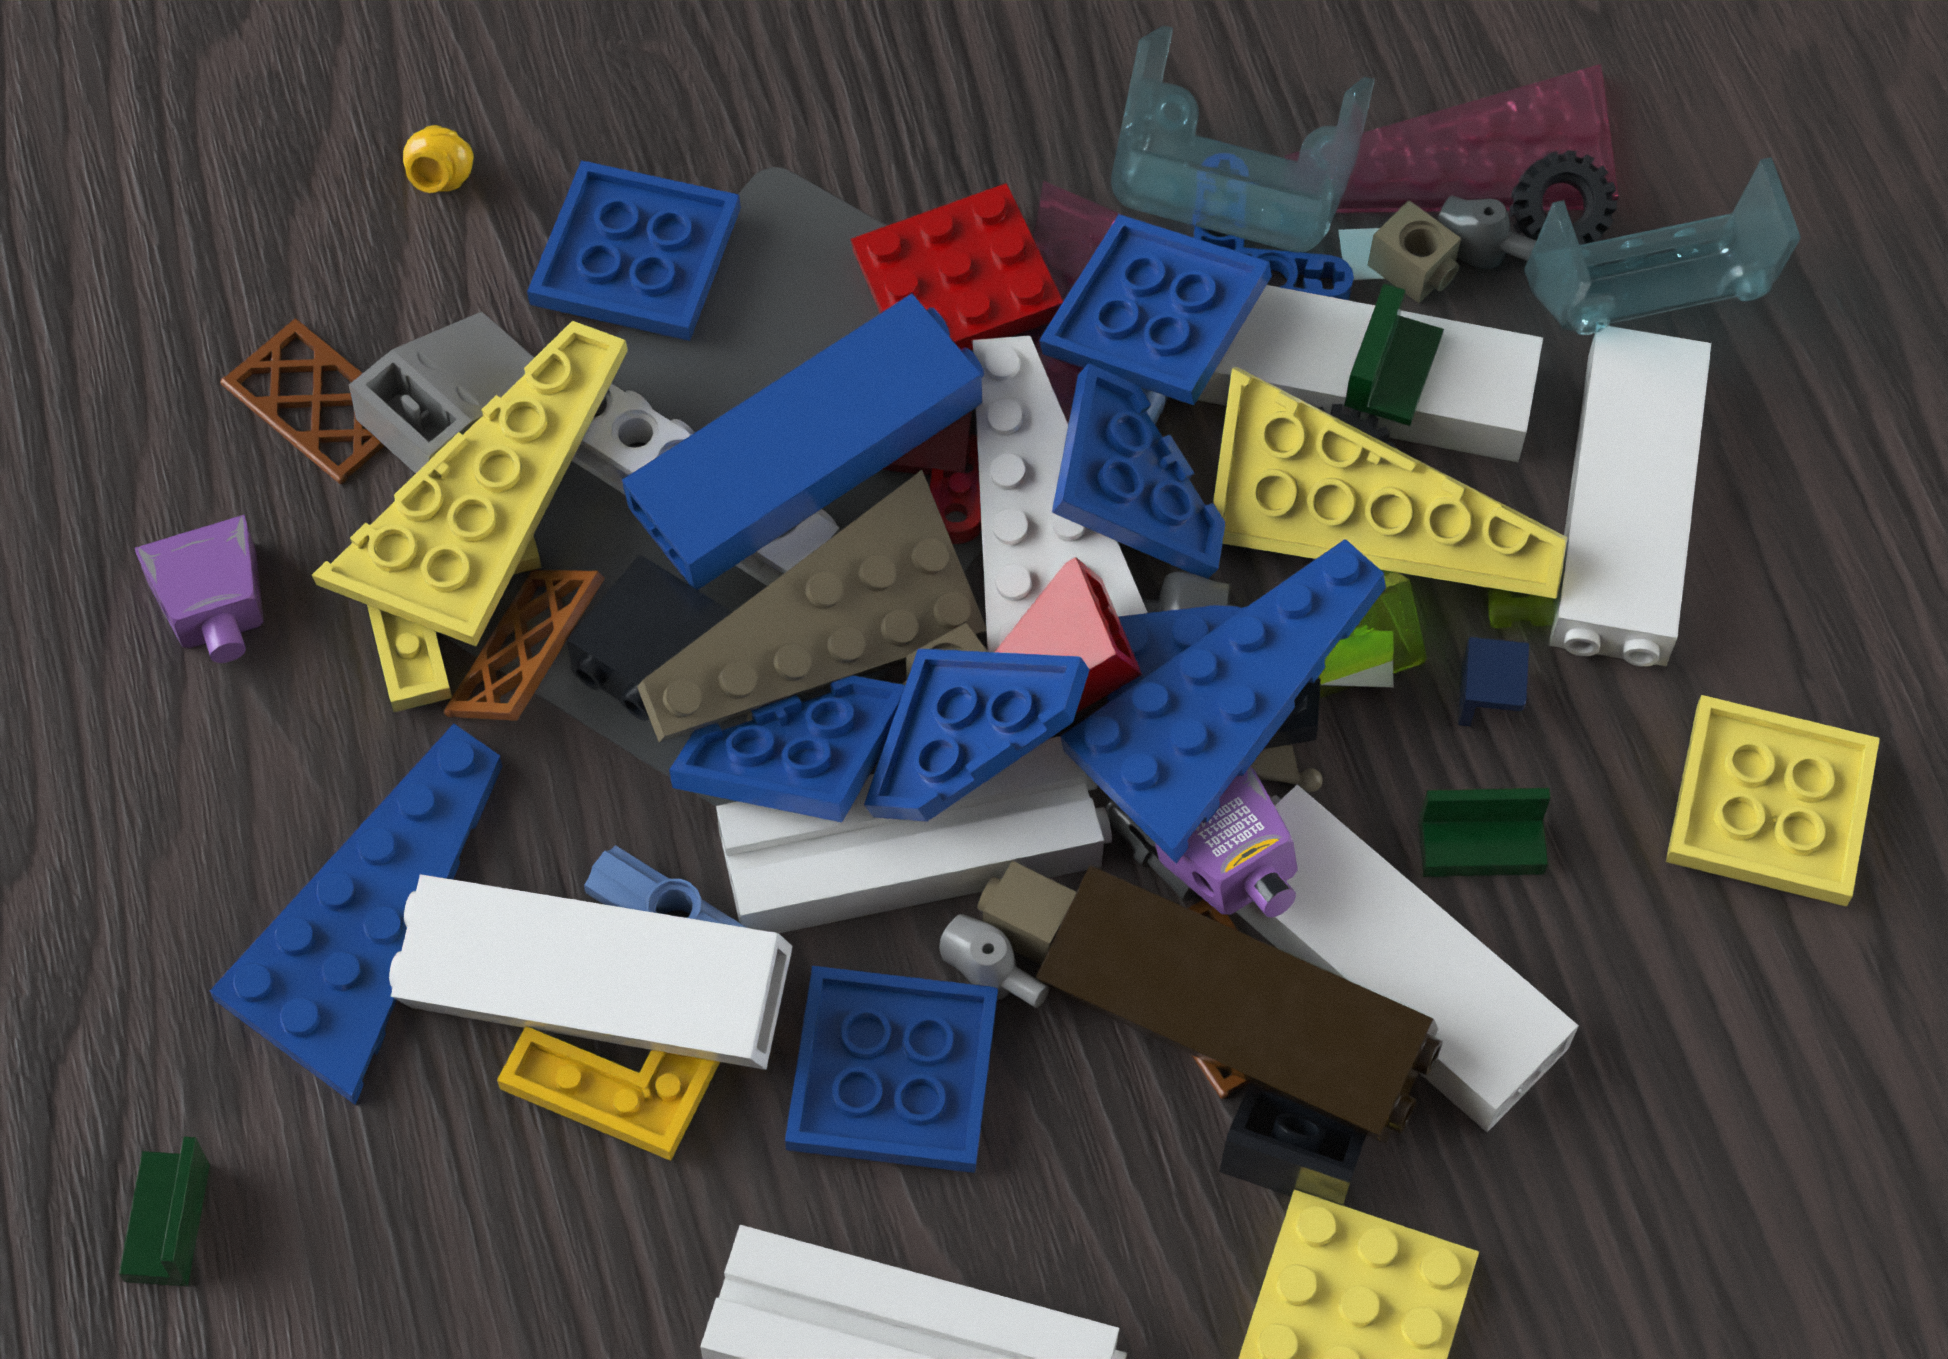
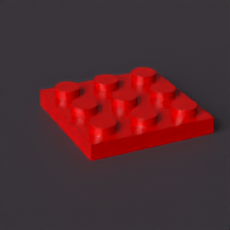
M1007 183L850 239L854 255L879 312L882 313L912 293L926 310L932 307L942 316L949 329V337L960 350L966 347L972 351L973 340L1011 337L1050 323L1063 303L1062 297Z

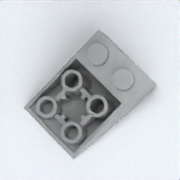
M481 311L392 349L351 382L349 388L356 420L414 473H417L458 432L463 435L483 416L481 409L496 395L501 398L525 375L524 367L534 357Z

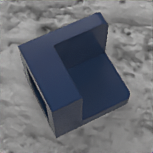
M1469 637L1461 665L1458 725L1470 727L1476 707L1522 711L1524 709L1527 699L1529 643Z

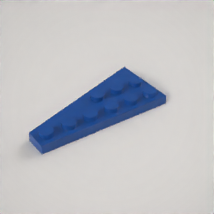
M1344 539L1060 736L1063 751L1177 864L1189 848L1187 840L1202 821L1209 822L1220 807L1219 798L1236 776H1243L1295 708L1294 699L1308 681L1314 683L1325 669V659L1340 639H1347L1385 590L1384 572L1350 542Z
M453 724L210 990L215 1002L354 1105H356L364 1084L362 1080L374 1054H378L386 1036L385 1027L397 1002L396 999L391 997L392 987L389 981V973L392 960L397 952L402 951L407 930L404 922L406 901L411 892L416 891L420 874L454 879L460 865L459 857L471 829H476L502 769L500 755L456 724Z

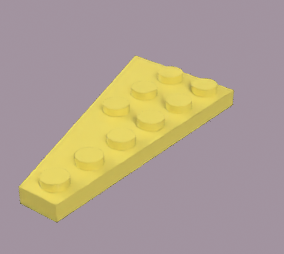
M572 321L524 367L525 375L501 398L496 395L481 409L483 414L481 418L463 435L458 432L394 494L395 501L371 525L364 523L350 537L352 543L331 564L326 561L312 574L316 585L470 645L477 646L628 352L626 341Z
M1238 367L1232 368L1213 500L1214 505L1226 522L1222 544L1317 559L1346 539L1380 570L1557 598L1568 537Z

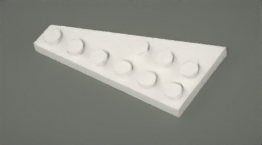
M1031 336L973 340V353L984 370V377L981 378L983 403L976 407L987 651L995 652L1063 565L1074 557L1078 558L1102 578L1118 616L1148 613L1118 542L1052 513L1068 423Z

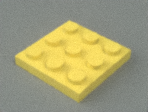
M1701 695L1694 717L1666 862L1847 907L1853 897L1880 738Z
M1294 1189L1238 1359H1447L1479 1251Z

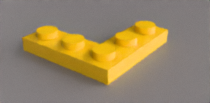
M525 1026L497 1082L499 1088L505 1092L671 1161L720 1062L651 1050L640 1073Z

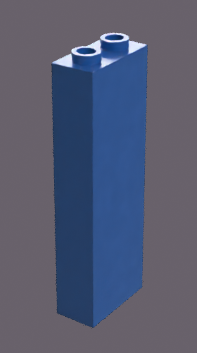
M911 293L622 479L628 508L688 584L699 590L983 403L981 378L984 377V370L970 349L965 347L960 350L949 337V329L942 316L932 307L926 310Z

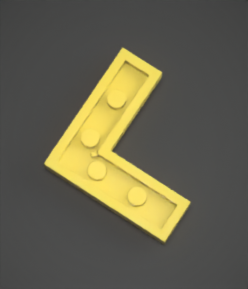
M534 535L514 574L541 568ZM367 605L393 712L452 698L436 632Z

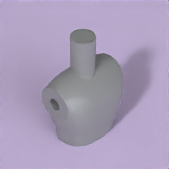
M959 914L944 930L939 945L942 960L958 969L971 984L998 988V1000L1012 993L1035 1008H1038L1045 1001L1049 993V987L1017 967L1011 942L999 928L965 914Z

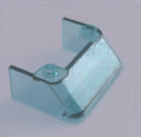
M1162 25L1139 39L1111 176V186L1116 198L1124 206L1134 210L1291 252H1306L1316 247L1329 231L1355 166L1375 79L1364 76L1344 93L1337 126H1322L1312 131L1303 141L1297 162L1195 135L1199 108L1194 96L1181 86L1162 82L1173 28Z
M1770 157L1760 160L1733 213L1579 245L1564 200L1553 202L1524 272L1532 294L1564 329L1576 331L1579 335H1590L1605 329L1609 324L1735 297H1738L1741 301L1760 298L1772 289L1771 284L1779 277L1801 236L1773 159Z

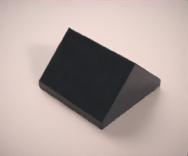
M1250 1082L1230 1126L1219 1172L1292 1197L1295 1189L1343 1206L1366 1135Z

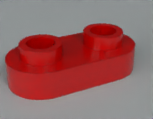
M973 434L970 441L968 461L973 466L971 472L966 474L958 472L951 475L950 478L944 477V470L932 469L930 491L952 544L971 541L982 531L977 436ZM953 511H959L966 516V519L961 522H951L946 519V515Z

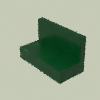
M1383 283L1350 373L1344 406L1411 426L1444 329L1400 316L1406 290Z
M1550 789L1427 790L1418 820L1423 877L1544 875L1548 866L1543 819L1551 799Z
M183 1136L180 1154L142 1151L119 1269V1276L123 1282L188 1287L210 1163L196 1137Z

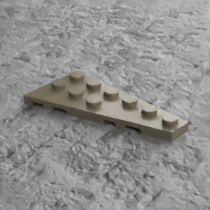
M919 471L641 681L637 688L659 743L694 732V730L714 723H721L751 713V710L794 695L800 697L830 687V683L852 675L861 677L906 662L908 654L966 622L978 638L987 631L923 471Z

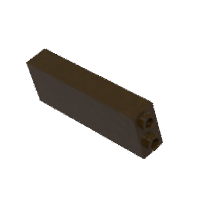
M1091 865L1087 869L1036 976L1037 980L1047 985L1049 990L1384 1144L1387 1143L1392 1131L1401 1134L1405 1129L1416 1103V1099L1409 1096L1410 1090L1419 1072L1426 1076L1429 1075L1443 1044L1442 1040L1435 1037L1439 1029L1434 1018Z

